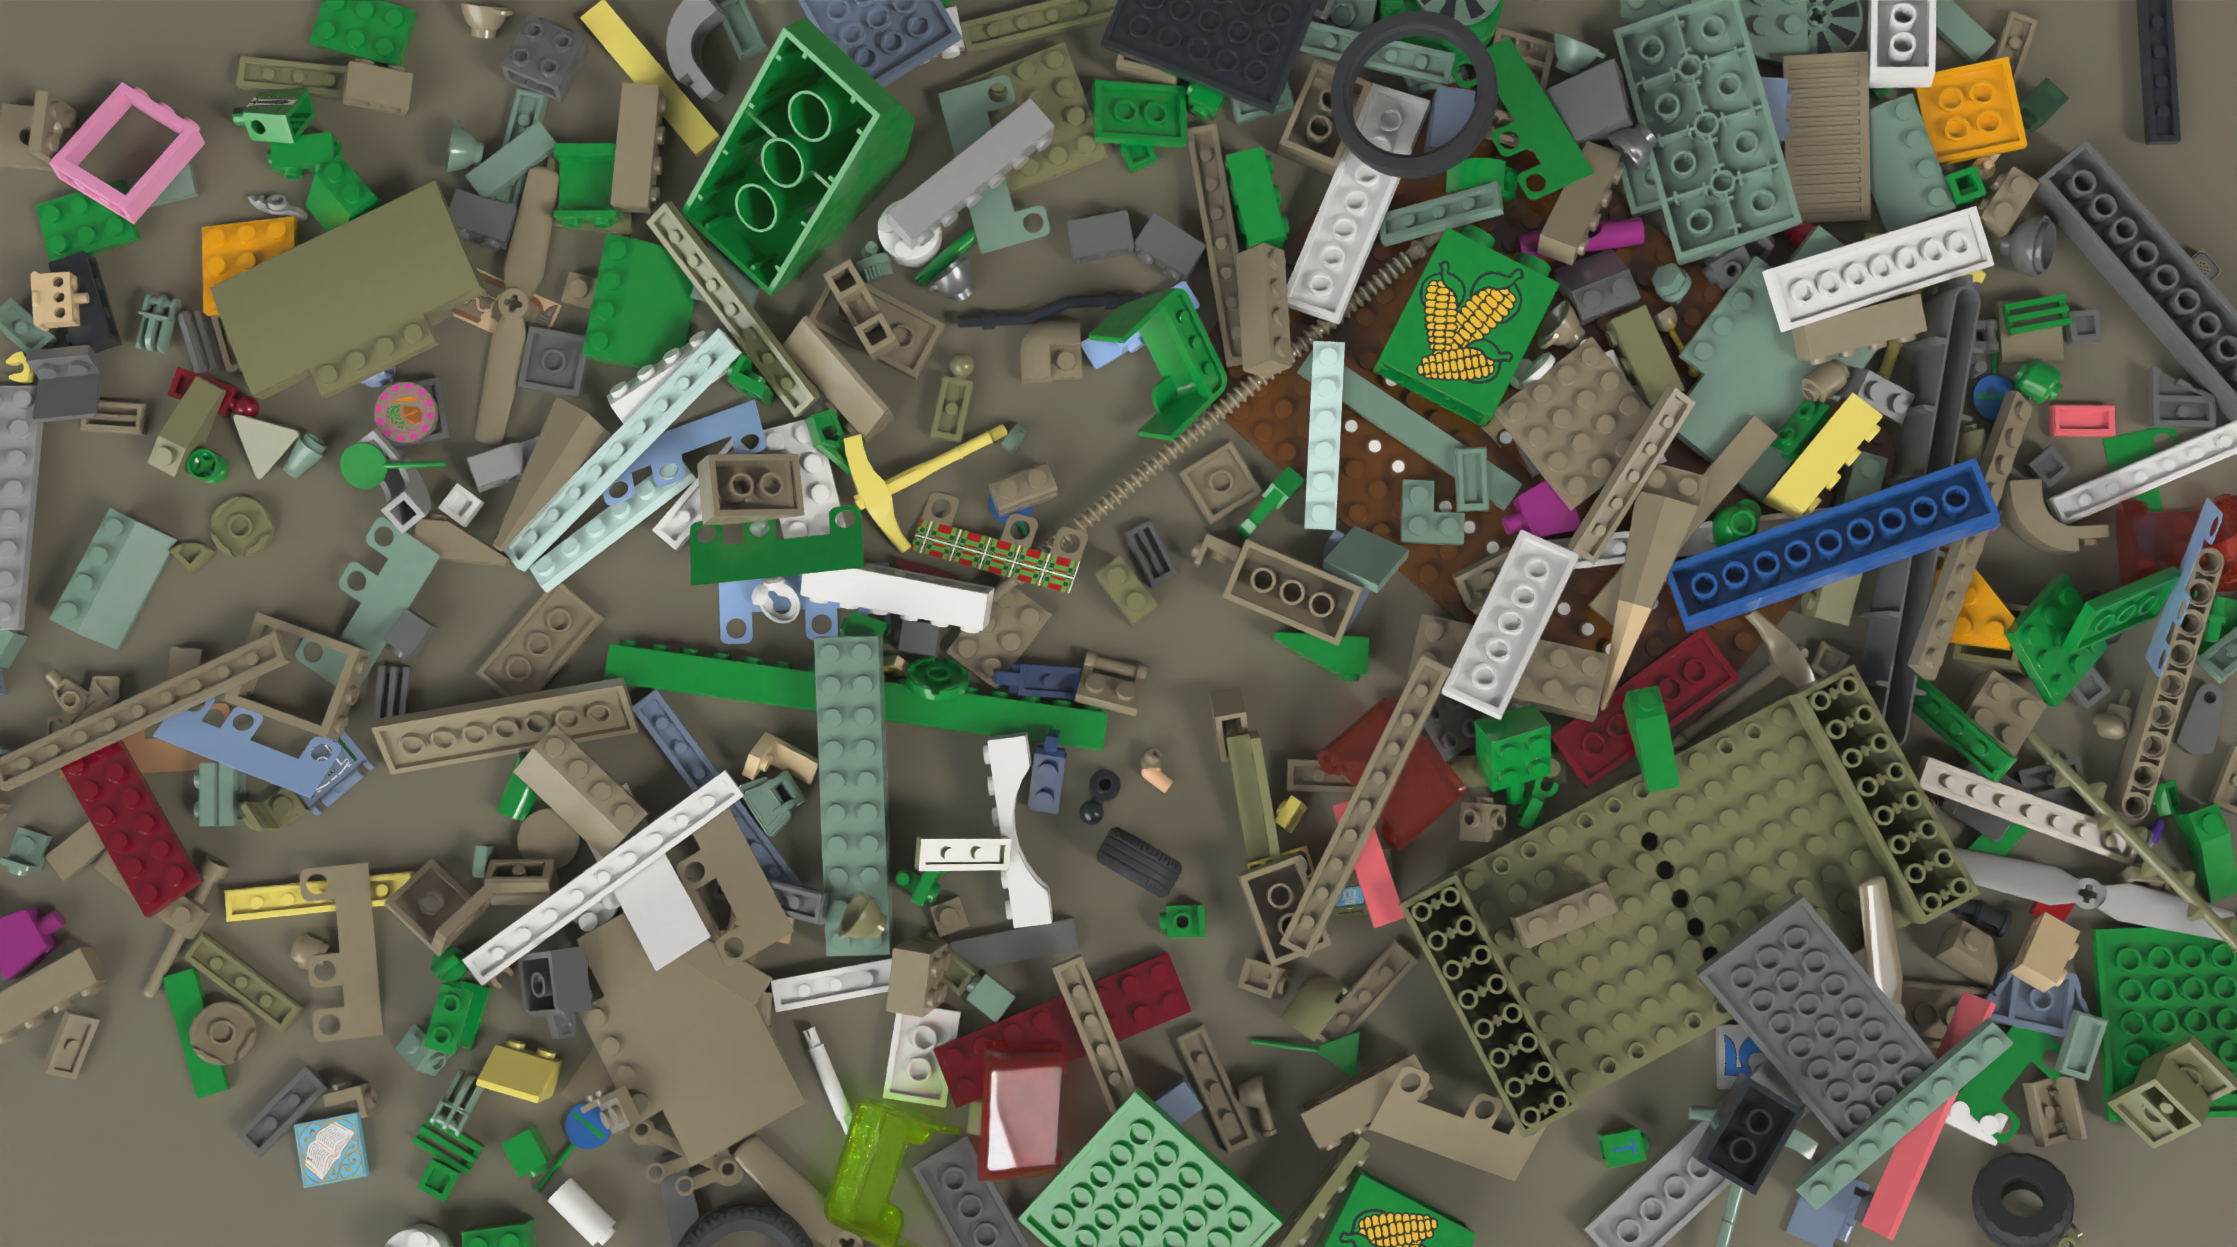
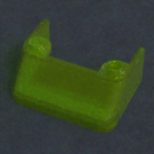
M874 1099L861 1100L855 1107L825 1201L824 1214L828 1222L880 1247H923L901 1236L904 1226V1214L898 1206L890 1203L908 1142L915 1145H923L930 1140L933 1131L959 1135L961 1128L912 1109Z

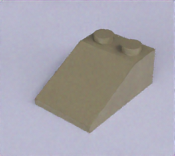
M708 454L697 463L703 525L740 524L805 515L798 454Z

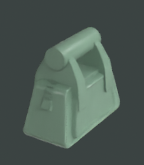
M788 770L781 772L774 779L764 776L738 786L744 794L743 799L765 833L770 837H775L787 825L790 819H792V810L795 807H799L807 801ZM781 784L791 798L786 803L776 789Z

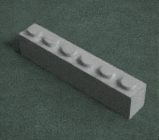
M1031 98L1028 99L887 211V223L911 250L918 244L924 246L934 237L935 234L933 232L940 226L947 227L952 224L958 217L957 213L965 206L971 208L977 204L985 190L989 187L991 189L998 187L1005 180V174L1010 170L1022 168L1028 162V156L1035 150L1041 152L1053 141L1054 124Z

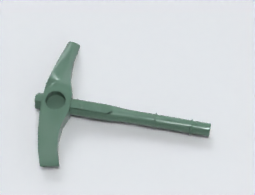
M1689 1106L1688 1119L1711 1122L1719 1107ZM1794 1129L1785 1147H1789L1811 1160L1818 1143L1806 1134ZM1733 1182L1731 1183L1723 1219H1721L1722 1222L1715 1247H1729L1733 1229L1736 1225L1735 1222L1745 1189Z

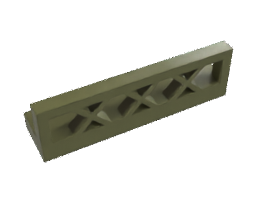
M1257 730L1226 735L1246 856L1248 859L1270 855L1272 861L1281 860L1260 736Z

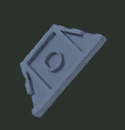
M2011 961L2007 965L1994 987L1985 997L1986 1000L1996 1004L1990 1018L1993 1022L2063 1038L2066 1035L2073 1009L2090 1014L2086 1001L2081 996V986L2077 974L2067 972L2060 986H2053L2043 993L2010 973L2015 961Z

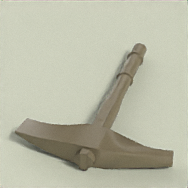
M1756 609L1747 612L1744 616L1756 628L1762 638L1770 665L1745 682L1710 711H1706V714L1681 732H1678L1672 738L1674 752L1683 745L1688 744L1691 739L1713 723L1716 724L1717 720L1756 695L1777 678L1782 677L1794 689L1816 680L1805 659L1809 656L1807 649L1800 643L1795 645L1778 627Z

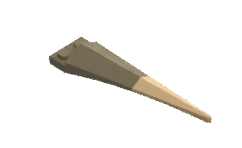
M1657 464L1635 499L1609 652L1610 657L1600 705L1602 711L1609 704L1653 605L1701 509L1710 479L1708 476Z

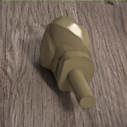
M2124 689L2118 705L2109 704L2106 712L2094 714L2092 723L2097 726L2099 736L2113 740L2126 737L2132 710L2126 706L2132 691Z
M301 934L293 943L290 957L298 963V968L308 970L307 962L311 956L334 952L329 951L331 944L324 943V941L311 937L308 934ZM320 961L317 964L323 966L326 961Z

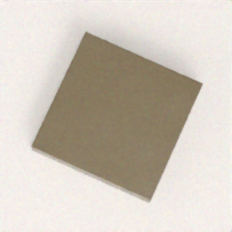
M2026 300L1998 301L1995 303V314L1998 320L1999 364L2024 363L2026 360L2031 362L2035 358H2040L2045 362H2061L2064 360L2062 327L2008 337L2001 307L2005 304ZM2053 303L2010 312L2011 316L2056 308L2057 304ZM2059 314L2013 322L2014 328L2060 318Z
M1232 440L1178 472L1210 525H1213L1264 493Z

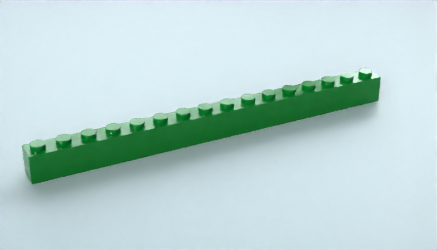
M620 640L619 645L609 644L604 680L623 677L627 686L817 712L815 666L805 665V670L802 671L792 669V663L774 661V666L761 665L762 659L743 657V662L730 661L731 655L712 652V658L701 657L699 650L681 648V654L669 652V646L651 644L650 649L638 648L639 642ZM884 676L886 722L987 736L1027 732L1028 741L1045 743L1047 729L1049 728L1060 730L1058 743L1060 746L1103 751L1108 713L1102 712V708L1084 704L1083 709L1071 708L1072 702L1053 700L1052 705L1040 704L1039 697L1022 695L1021 701L1009 699V693L991 691L990 696L978 695L979 689L967 688L966 692L957 698L932 700L914 694L907 687L906 679L898 678L897 684L885 682L886 677Z

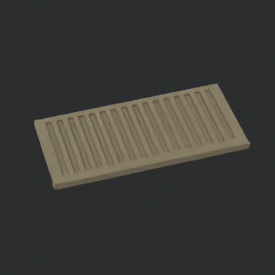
M1868 51L1782 56V78H1788L1787 88L1792 90L1790 106L1786 107V119L1790 120V131L1784 141V160L1802 221L1806 223L1870 221Z

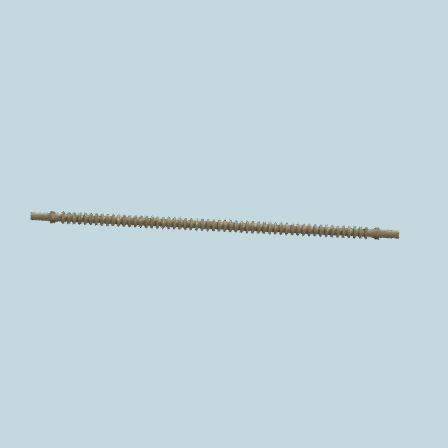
M1444 231L1426 235L1419 241L1414 240L1411 243V247L1405 253L1399 252V258H1392V264L1386 263V268L1384 270L1380 268L1378 275L1372 274L1371 281L1365 280V286L1359 285L1358 291H1353L1340 323L1344 322V317L1350 318L1351 311L1357 312V306L1363 307L1365 300L1371 301L1372 294L1377 296L1378 289L1384 290L1386 283L1391 284L1393 277L1398 279L1399 272L1405 273V267L1411 268L1414 260L1427 255V250L1441 239ZM1317 319V325H1310L1309 331L1303 330L1302 337L1296 336V342H1291L1292 363H1295L1296 356L1302 357V351L1308 352L1309 346H1313L1314 341L1317 339L1323 340V334L1329 335L1330 328L1336 329V323ZM1274 374L1265 378L1257 375L1253 377L1248 375L1247 382H1240L1241 387H1234L1232 394L1227 392V398H1220V404H1213V410L1207 409L1205 416L1199 415L1198 422L1193 421V426L1187 427L1184 433H1181L1177 439L1171 441V444L1165 443L1164 450L1158 449L1156 456L1150 455L1151 460L1149 462L1144 460L1143 467L1137 466L1135 473L1129 472L1130 477L1128 479L1123 477L1122 484L1116 483L1114 490L1109 489L1107 496L1102 494L1101 501L1095 500L1094 507L1088 506L1086 513L1080 512L1081 517L1079 519L1074 517V523H1067L1066 526L1086 533L1088 526L1094 527L1093 522L1095 520L1101 521V515H1108L1107 510H1114L1116 503L1121 505L1122 498L1128 499L1129 492L1135 493V488L1137 486L1141 488L1144 480L1149 482L1150 475L1156 476V470L1162 471L1165 463L1170 465L1171 458L1177 459V453L1183 454L1186 446L1191 448L1192 441L1198 442L1197 437L1199 435L1204 437L1205 430L1211 431L1213 424L1219 425L1218 420L1220 418L1225 420V414H1232V409L1234 407L1239 408L1241 401L1246 403V397H1253L1254 390L1260 391V386L1262 384L1266 386L1268 379L1274 380ZM1074 534L1065 535L1060 541L1061 549L1065 550L1067 543L1073 544V538H1079ZM1052 535V541H1045V547L1039 546V551L1050 554L1056 535ZM1006 577L994 587L992 601L995 603L1018 583L1021 586L1025 582Z

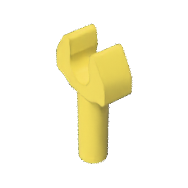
M25 352L14 353L6 360V363L11 366L21 364L24 366L21 373L10 375L9 379L22 384H31L34 382L35 373L26 362L27 354Z

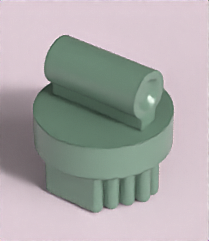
M874 241L866 243L861 251V256L864 259L856 263L858 272L862 274L864 282L868 284L876 283V281L879 282L893 274L890 256L888 253L877 254L878 245Z
M1675 263L1658 267L1651 279L1655 286V291L1661 299L1674 306H1679L1692 283L1687 272Z

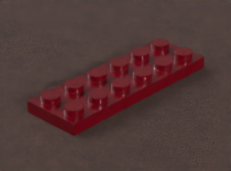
M1700 628L1616 688L1607 708L1603 711L1600 707V700L1597 717L1594 722L1574 718L1551 735V742L1585 789L1589 788L1636 754L1623 710L1627 691L1658 686L1666 710L1669 729H1671L1740 678L1706 631Z
M119 740L60 767L145 917L152 918L204 882L123 740Z

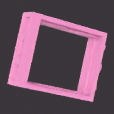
M121 82L49 163L59 179L132 224H135L203 147L205 142L199 132L201 130L200 127L188 117L182 119L167 104L163 102L158 104L151 100L149 95L141 88L135 87L133 89ZM133 106L178 133L179 136L132 189L124 195L78 165L127 110Z

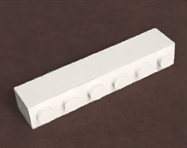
M864 562V568L803 574L800 595L810 597L809 600L815 603L838 602L840 607L846 609L863 607L870 609V613L876 615H887L889 612L899 614L901 619L907 621H917L919 618L930 620V624L934 626L948 627L950 624L960 626V630L964 632L978 633L979 630L982 631L989 624L994 587Z

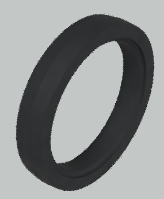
M1431 11L1401 12L1385 17L1367 27L1344 51L1335 69L1331 85V108L1334 122L1340 137L1348 149L1370 168L1388 176L1408 179L1424 178L1442 173L1470 156L1488 133L1494 120L1498 101L1497 74L1491 56L1484 44L1474 32L1458 20ZM1410 36L1437 37L1459 48L1474 66L1477 76V98L1470 118L1461 131L1450 141L1425 153L1411 155L1396 154L1375 146L1358 130L1353 117L1352 94L1361 69L1378 50L1393 41Z

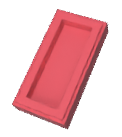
M2115 405L2049 406L2050 437H2113L2116 435Z

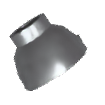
M1641 122L1634 128L1627 127L1608 137L1612 146L1622 153V157L1636 170H1640L1646 164L1651 154V145L1657 141L1653 133Z
M967 255L955 260L931 280L930 284L925 288L926 292L929 294L936 290L946 297H953L957 303L969 297L976 290L975 285L972 283L973 267L971 256Z

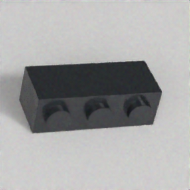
M82 251L48 262L51 273L71 272L77 277L78 293L87 292L89 294V303L79 304L80 326L67 327L68 331H66L65 335L69 346L90 345L93 351L97 353L122 345L97 259Z

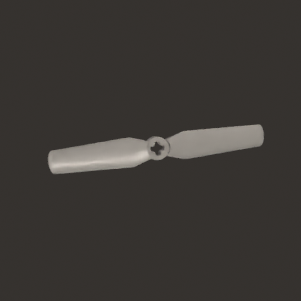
M1955 847L1975 885L2048 905L2073 903L2081 909L2097 908L2117 921L2224 941L2203 919L2195 921L2187 919L2188 903L2182 897L2132 883L2101 885L2092 878H2075L2056 866ZM2087 885V890L2092 892L2091 898L2086 897L2083 902V896L2078 895L2079 889H2085ZM2208 905L2220 918L2231 916L2236 918L2233 911Z

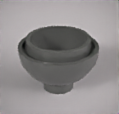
M2046 215L2033 216L2023 221L2014 232L2009 231L2008 234L2002 237L2001 255L2010 257L2016 269L2025 276L2039 278L2043 272L2049 270L2053 261L2056 247L2055 224Z

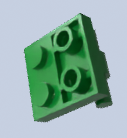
M903 869L896 874L895 881L899 887L913 893L910 901L924 906L928 902H935L942 888L938 881L942 873L948 874L949 871H924L923 875H920L910 869Z

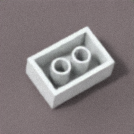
M1868 0L1867 51L1869 88L1931 87L1936 65V0Z

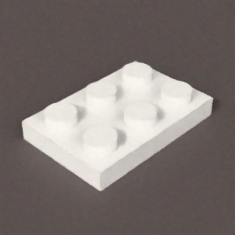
M935 1008L923 1018L896 1013L883 1098L946 1107L949 1089L933 1048L957 1038L961 1011Z

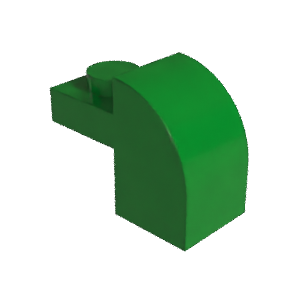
M1467 158L1447 170L1446 193L1453 194L1497 181L1501 187L1502 201L1506 203L1516 201L1518 170L1506 167V161L1499 159Z

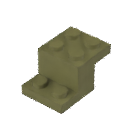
M2191 1035L2144 1059L2134 1084L2110 1095L2107 1104L2155 1149L2203 1126L2212 1101L2236 1090L2237 1077L2194 1035Z

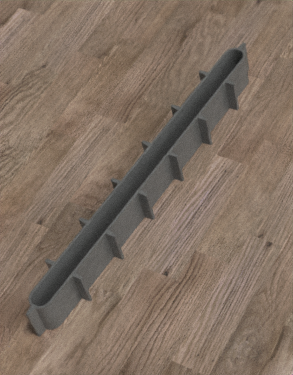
M1971 274L1939 283L1937 293L1929 296L1923 305L1927 331L1919 333L1917 341L1905 345V348L1916 351L1909 392L1914 394L1915 397L1904 418L1894 476L1883 477V482L1896 486L1953 466L1960 423L1971 422L1973 417L1962 414L1971 358L1975 355L1984 354V350L1974 346L1981 301L1979 293L1972 288L1973 275ZM1939 547L1879 567L1871 612L1859 613V617L1869 620L1860 676L1899 747L1906 742L1914 696H1926V691L1916 688L1918 674L1907 664L1931 600L1937 559L1946 558L1947 553L1940 551Z

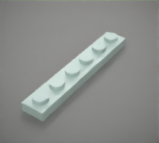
M1313 342L1304 529L1336 530L1345 342Z
M683 461L686 474L682 480L658 487L655 484L652 473L635 486V494L632 498L610 505L532 564L529 569L539 585L548 593L693 483L696 478ZM674 463L664 465L659 471V476L664 480L674 478L678 473V466Z

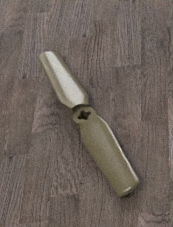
M531 167L528 171L504 264L506 290L500 294L498 299V308L502 313V317L491 337L475 432V439L486 445H498L503 441L527 340L525 318L532 309L530 298L532 299L544 277L559 185V174L545 167ZM515 297H518L522 307L516 308L515 312H512V309L507 306L508 301L513 302Z
M1873 876L1865 879L1859 885L1867 973L1905 1018V1010L1901 1005L1903 976L1886 878L1884 876Z
M750 1136L737 1148L734 1154V1159L781 1210L792 1216L802 1226L809 1238L827 1247H842V1238L845 1240L853 1238L855 1240L853 1247H866L862 1234L856 1229L847 1228L836 1205L758 1136Z

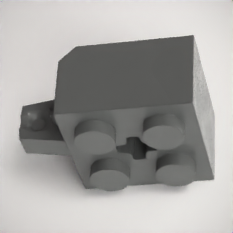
M585 947L554 949L523 955L518 959L524 1011L531 1017L546 1016L552 1039L576 1036V1012L592 1010V990L588 980V958L585 954Z

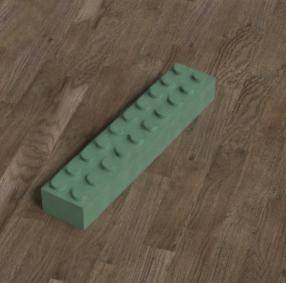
M882 634L819 636L814 638L823 886L824 891L830 892L825 924L826 956L890 955L894 948L883 636ZM860 892L870 895L879 905L880 912L887 915L888 920L883 933L876 939L871 936L865 938H852L848 936L844 939L839 937L837 933L838 927L850 901Z

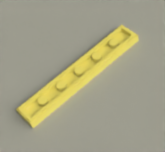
M605 0L598 2L580 17L582 22L634 83L660 86L664 96L668 97L667 115L662 114V116L697 158L721 139L715 129Z
M416 871L370 875L372 907L385 906V901L416 874ZM327 880L306 882V886L311 893L321 894L327 889L328 882ZM300 883L224 890L226 922L336 911L335 899L304 900L301 895Z

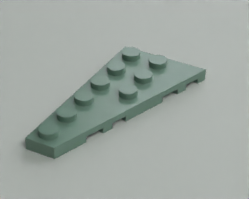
M1619 0V21L1632 24L1700 0ZM1739 0L1755 58L1769 61L1768 64L1780 67L1782 65V56L1809 54L1807 0Z

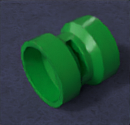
M199 449L189 456L187 469L196 479L210 484H218L227 477L229 464L222 455L207 449Z

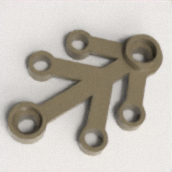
M647 1119L640 1124H633L629 1127V1135L635 1143L645 1145L652 1142L682 1156L663 1164L657 1162L650 1164L646 1169V1176L650 1182L660 1183L666 1176L691 1167L678 1139L656 1130L651 1120ZM642 1124L648 1127L647 1133L643 1136L637 1135L636 1128ZM727 1148L716 1154L717 1157L713 1156L700 1163V1165L711 1170L693 1178L689 1176L679 1177L675 1182V1189L679 1195L685 1197L691 1195L694 1190L714 1182H718L726 1187L734 1186L741 1181L745 1170L737 1163L734 1155L730 1154ZM726 1164H731L734 1166V1172L727 1176L722 1173V1168ZM654 1167L662 1169V1175L657 1179L650 1176V1171ZM684 1180L691 1183V1188L687 1192L679 1190V1184Z

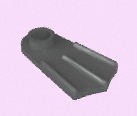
M2204 683L2195 690L2174 741L2190 755L2215 753L2225 698L2221 687L2214 683ZM2206 692H2210L2212 695L2209 703L2204 700Z

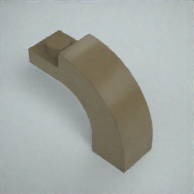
M2041 479L2012 480L2005 483L2000 500L2003 513L2014 532L2030 546L2050 554L2069 555L2079 552V547L2097 546L2098 540L2110 537L2108 524L2068 526L2055 520L2044 505Z

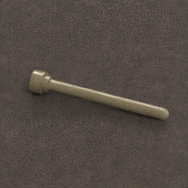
M206 856L200 867L202 870L200 875L204 882L198 885L192 898L203 906L214 883H218L220 879L225 878L230 866L217 858ZM176 930L144 988V995L151 998L157 994L163 982L162 977H165L185 940V937Z

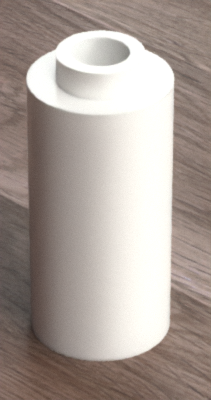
M569 1178L548 1200L592 1246L597 1242L603 1246L616 1232L612 1228L616 1221L572 1178Z

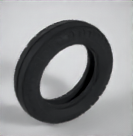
M736 1201L708 1211L688 1228L677 1247H711L717 1240L730 1233L755 1231L772 1238L780 1247H814L805 1230L792 1216L776 1206L758 1201Z

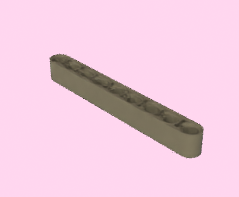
M2201 547L2185 588L2189 596L2190 589L2194 584L2198 589L2197 596L2194 599L2190 597L2185 613L2189 620L2188 626L2183 630L2181 625L2177 627L2174 621H2172L2165 639L2170 646V653L2161 676L2158 678L2151 666L2149 667L2110 796L2109 805L2119 816L2131 820H2140L2150 810L2224 566L2223 555L2215 548ZM2204 554L2207 564L2202 569L2199 565V559ZM2185 599L2180 605L2178 619L2181 618L2185 610ZM2177 645L2179 656L2173 660L2171 651ZM2166 650L2160 656L2158 669H2161L2164 664ZM2168 676L2170 678V686L2164 691L2162 681ZM2159 706L2161 716L2155 721L2153 711ZM2151 737L2152 745L2149 750L2145 751L2144 741ZM2142 767L2143 775L2140 780L2136 781L2134 777L2135 771ZM2132 797L2134 805L2132 809L2126 811V801Z

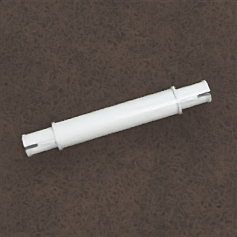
M815 1027L803 1031L802 1033L810 1048L808 1052L812 1057L837 1121L840 1120L846 1138L859 1133L851 1116L853 1112H851L824 1043L821 1044Z

